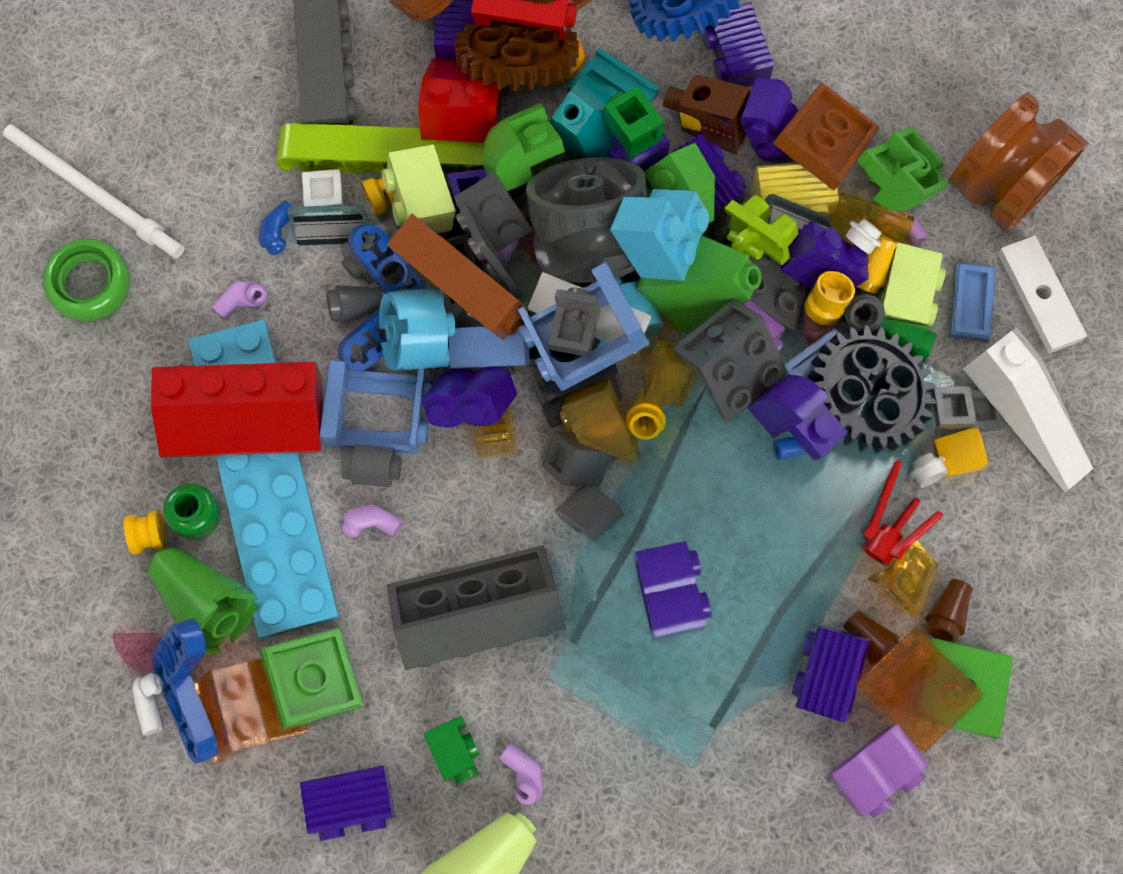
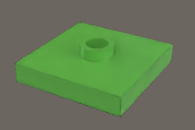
M340 628L266 646L259 650L282 731L350 712L364 706Z
M936 638L929 639L915 719L994 739L1000 738L1013 657Z

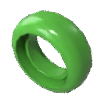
M77 239L64 244L51 255L44 268L42 285L47 300L61 315L77 322H95L110 316L122 306L129 293L131 276L125 259L113 246L97 239ZM84 262H97L104 265L108 278L104 289L98 295L89 299H77L68 294L66 278L75 266Z

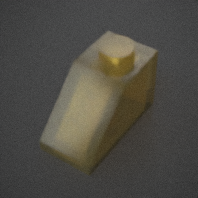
M609 379L565 397L564 410L560 411V416L567 432H574L579 443L630 463L639 461V444L626 424V415Z

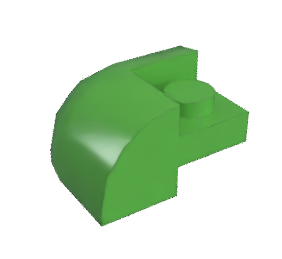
M541 103L503 119L489 130L482 144V160L486 177L495 172L507 191L531 180L533 176L529 167L565 152L562 140L549 122L545 108Z
M913 126L893 133L884 144L866 150L857 160L864 169L867 178L881 188L872 199L881 207L896 212L910 210L931 200L949 184L944 180L940 170L945 163Z

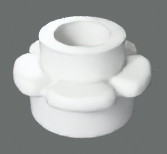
M865 219L860 224H857L855 221L850 222L852 227L845 236L868 254H871L876 246L881 247L882 243L878 238L882 232Z
M933 453L918 458L912 463L914 470L910 473L911 479H915L920 488L941 480L948 474V470L943 464L946 459L943 456L936 458Z

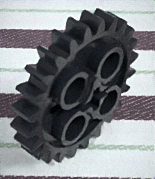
M865 325L858 333L853 327H850L843 335L839 332L836 333L829 342L827 341L818 350L819 353L811 361L815 368L807 374L808 379L816 382L815 384L829 395L823 403L848 432L844 436V445L847 446L855 439L858 440L860 452H863L872 445L875 454H879L886 447L890 452H893L901 445L906 446L914 440L916 436L926 429L924 424L933 417L928 409L936 404L935 399L927 396L936 388V385L924 380L931 373V369H920L918 366L924 357L922 355L912 357L909 354L912 348L911 343L903 347L899 346V334L897 333L889 340L885 339V331L882 327L873 336L868 325ZM857 359L863 362L865 368L858 363ZM882 362H884L885 367L883 369V372L877 378L873 385L871 380L879 374ZM892 378L899 383L900 387L893 382ZM842 391H845L846 393H848V394L850 395L852 401H851V400H848V399L844 396V394L842 393ZM869 393H870V395L872 396V398L865 403V405H864V407H863V409H862V410H863V411H862V415H861V417H860V416L858 415V411H859V409H860V407H861V404H863V403L865 402V400L867 399V397H868V395H869ZM878 410L884 413L887 420L880 416Z

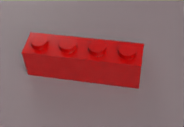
M315 362L152 367L151 411L159 456L161 458L316 453L322 451V440L319 437L322 421V376Z

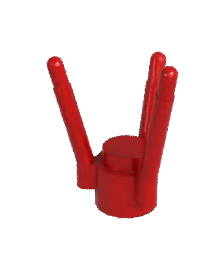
M900 460L894 462L870 523L862 532V535L867 539L861 546V549L869 557L884 566H888L894 557L900 560L907 549L943 517L942 512H935L901 542L903 536L899 532L920 504V499L914 498L892 527L883 523L878 528L902 467Z

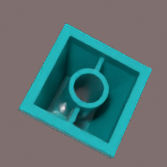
M585 74L570 90L549 122L562 140L565 149L563 153L572 160L593 157L608 158L607 152L612 150L613 133L603 121L604 105L613 95Z

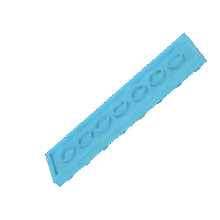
M265 319L189 339L195 366L276 363ZM299 453L216 456L245 584L258 598V600L254 599L253 602L258 607V610L253 614L258 638L262 640L340 618Z

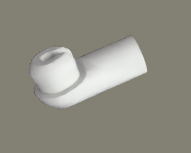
M149 673L146 676L139 675L132 684L135 709L142 735L144 736L164 729L155 695L160 694L163 685L160 677L155 673Z

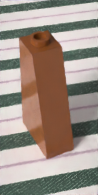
M413 213L387 243L392 250L503 341L508 335L515 334L519 330L518 327L523 325L524 321L518 309L522 307L526 311L529 309Z

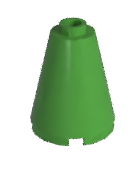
M176 547L160 550L150 561L148 576L174 623L177 624L193 618L199 624L206 643V652L203 657L221 652L217 647L229 635L233 644L251 625L254 619L253 614L258 610V607L253 602L254 599L258 600V598L249 588Z

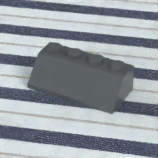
M543 545L387 584L394 634L405 670L427 667L444 660L466 657L487 649L505 647L515 642L538 636L544 637L554 632L566 630L558 590Z

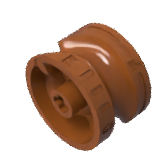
M1029 92L1017 99L987 129L961 160L948 180L951 186L957 188L958 192L974 204L985 206L990 202H995L991 217L1006 233L1013 229L1047 195L1089 145L1087 140L1061 119L1057 118L1050 123L1044 124L1036 122L1039 104L1037 99Z

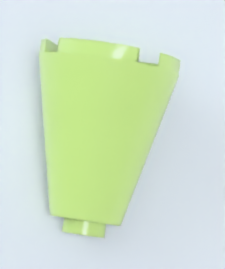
M505 813L425 867L420 874H519L537 843L533 835L536 828L521 813H517L515 816Z

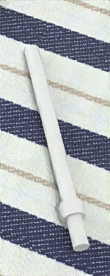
M10 124L4 129L3 136L133 228L137 231V237L148 245L155 244L174 259L182 255L184 246L164 233V228L153 219H145L14 125Z

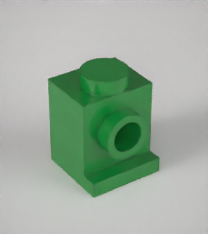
M638 86L626 93L624 91L616 93L604 105L603 121L625 149V155L629 160L662 141L664 121Z
M462 715L423 733L443 780L448 782L454 779L456 786L479 775L473 758L480 756L470 732L463 736L460 732V729L467 726Z

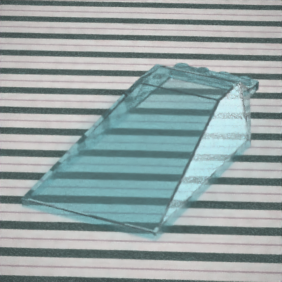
M805 296L796 328L789 333L784 331L780 338L784 344L779 354L784 365L833 328L843 335L850 328L846 319L841 317L837 323L829 326L815 323L805 312L804 304L807 299ZM858 360V363L865 368L863 362ZM921 361L918 364L920 369H931V373L924 378L925 382L935 384L936 386L957 385L958 381ZM882 362L879 374L871 380L873 385L877 378L883 372V369L885 367L884 362ZM691 370L664 413L666 418L665 428L655 438L649 439L612 498L625 515L596 541L588 537L576 556L569 641L549 672L547 679L681 762L694 768L715 730L788 684L804 656L803 649L808 633L810 631L816 633L817 626L822 624L863 551L861 546L867 538L862 535V532L870 523L894 462L900 460L902 467L884 513L936 422L933 406L928 409L933 417L924 424L926 429L906 446L901 445L893 452H890L886 447L879 454H875L872 445L863 452H860L858 440L854 439L845 446L843 437L824 457L817 461H814L809 454L777 460L773 453V441L793 437V435L787 430L772 438L748 408L743 410L733 420L727 422L721 417L702 377ZM892 378L893 382L900 387L899 383ZM842 391L844 396L848 400L852 401L850 395L845 391ZM869 393L867 399L865 400V402H864L863 404H861V407H860V409H859V411H858V415H859L860 417H861V415H862V411H863L862 409H863L865 403L872 398V396L870 395V393ZM878 410L880 416L887 420L884 413ZM686 541L689 551H697L701 575L695 576L699 593H707L712 617L705 619L706 627L703 630L652 640L636 573L634 553L635 551Z

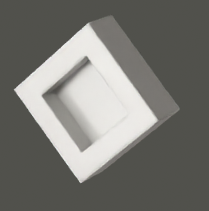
M340 169L302 172L303 199L306 213L344 210Z

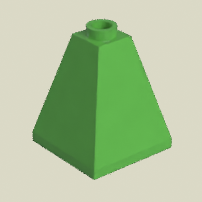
M701 235L696 248L695 260L689 266L684 281L640 278L636 288L679 333H687L703 324L732 299L742 304L749 301L754 289H757L761 283V271L745 254Z

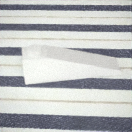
M1017 327L963 368L1064 492L1072 488L1093 470L1042 357Z

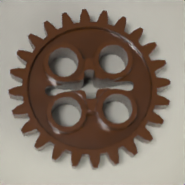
M491 20L490 27L475 25V23L474 25L464 24V31H458L457 39H455L456 65L461 66L462 74L470 73L471 81L482 78L483 86L485 87L494 82L497 83L498 90L503 89L506 85H511L514 91H517L520 85H526L528 89L533 90L534 83L547 87L549 86V79L560 82L561 74H571V67L577 66V58H579V40H577V32H571L570 27H567L564 40L559 39V33L556 30Z

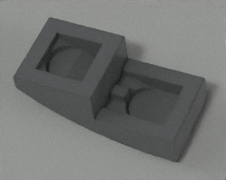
M936 386L931 391L932 398L936 400L933 408L936 427L963 431L978 427L980 432L999 431L1005 427L1004 418L981 390H971L970 386Z
M588 485L582 486L554 510L578 533L582 531L593 541H596L625 515L615 501Z

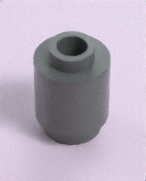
M356 444L354 448L346 447L342 458V479L351 480L352 484L391 487L393 480L400 479L402 457L395 456V449L392 447Z

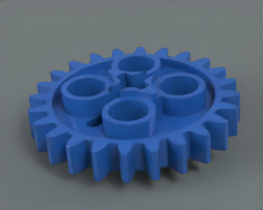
M632 0L629 2L632 9L630 13L640 33L645 32L649 39L656 35L658 41H662L669 35L672 42L680 34H684L686 40L690 39L694 31H698L701 35L705 34L706 26L711 25L717 28L719 26L718 19H730L731 14L729 10L741 8L739 0Z

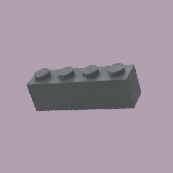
M293 0L302 124L351 125L350 120H357L355 98L348 96V87L355 86L352 64H346L345 54L352 53L350 31H344L343 21L350 20L348 1Z

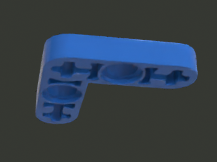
M362 224L351 231L348 239L351 252L384 294L401 290L404 287L408 290L428 289L410 264L387 245L390 239L381 228L371 224ZM363 233L375 235L376 238L372 244L379 253H384L386 249L389 251V254L378 258L374 265L371 264V261L377 259L376 255L370 249L361 250L360 248L363 244V239L361 238ZM394 261L401 268V277L397 282L388 284L382 276L383 267L387 263ZM380 308L339 343L338 358L340 361L346 362L348 368L352 370H366L383 356L381 342H387V338H381L377 333ZM365 332H368L370 338L380 344L377 349L372 344L367 345L361 352L364 356L361 361L354 358L349 359L352 355V350L350 349L352 344L361 347L369 341L364 336Z
M192 618L169 627L152 654V664L155 674L162 681V692L185 749L192 762L197 764L217 756L218 744L190 675L206 652L203 632L197 621Z

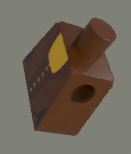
M696 75L692 77L686 90L669 86L663 99V107L679 112L681 130L694 137L703 134L709 143L714 141L721 149L737 155L747 135L741 126L740 120L750 95V88Z

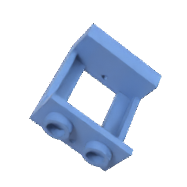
M606 262L592 269L597 282L584 289L597 297L600 308L608 303L610 304L625 334L591 351L590 357L582 356L571 362H559L550 355L547 344L557 304L532 317L529 316L524 307L518 309L525 323L518 328L528 347L531 349L536 346L541 355L540 358L535 360L538 369L546 382L553 379L561 391L650 345Z
M330 361L319 437L324 446L354 448L356 444L392 447L397 453L419 454L420 443H427L429 421L423 420L424 408L421 399L431 388L433 382H427L425 369H418V376L349 370L346 362ZM348 391L408 398L414 404L412 426L403 432L396 433L343 428Z

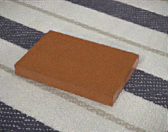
M821 82L773 144L834 191L880 127Z

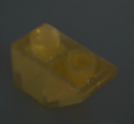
M656 337L649 342L650 345L642 348L640 357L645 399L656 401L661 405L684 406L696 372L677 360L672 348L679 342Z

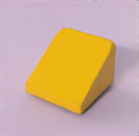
M978 427L969 428L933 440L937 457L943 456L946 459L943 464L948 470V474L943 478L981 471L988 465V458Z

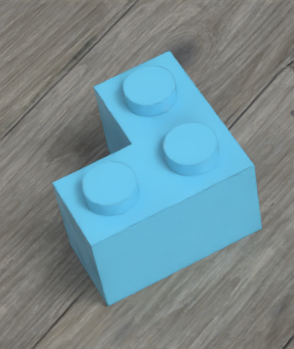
M653 189L649 198L624 197L610 231L641 278L684 281L689 266L695 260L696 248L701 235L708 227L709 214L696 191Z

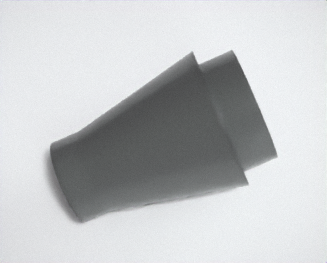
M335 285V289L326 291L331 321L340 320L341 323H345L378 310L383 291L379 287Z
M869 294L854 297L845 310L847 324L857 332L865 325L869 326L871 332L875 331L881 326L885 317V310L881 301ZM866 305V315L861 318L856 316V309Z

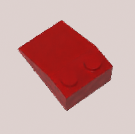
M432 58L422 78L418 102L421 140L483 143L489 130L499 123L503 89L498 90L497 83L494 82L486 87L483 86L482 78L471 81L470 73H461V66L456 65V59Z

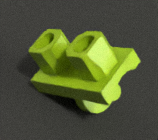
M757 195L752 196L742 205L732 200L725 207V211L731 215L729 226L731 231L727 235V240L733 243L732 249L745 254L748 258L752 256L756 260L760 259L764 253L780 265H783L790 258L788 246L798 235L795 220L786 214H781L771 225L768 224L765 220L771 215L770 206Z

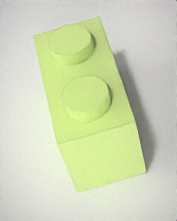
M434 144L389 152L387 169H382V180L386 192L393 193L395 202L392 203V210L396 225H403L413 213L436 233L451 231L455 208Z
M898 243L894 251L887 282L882 289L880 297L885 310L884 318L932 327L938 311V304L933 303L935 291L941 290L946 274V269L940 268L943 257L942 253Z

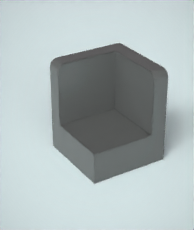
M554 431L542 466L561 485L598 487L602 482L613 452L592 434Z

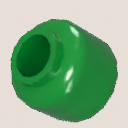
M185 483L175 487L167 495L163 505V515L166 523L179 536L189 540H196L209 536L217 528L221 520V507L218 500L206 487L196 483Z

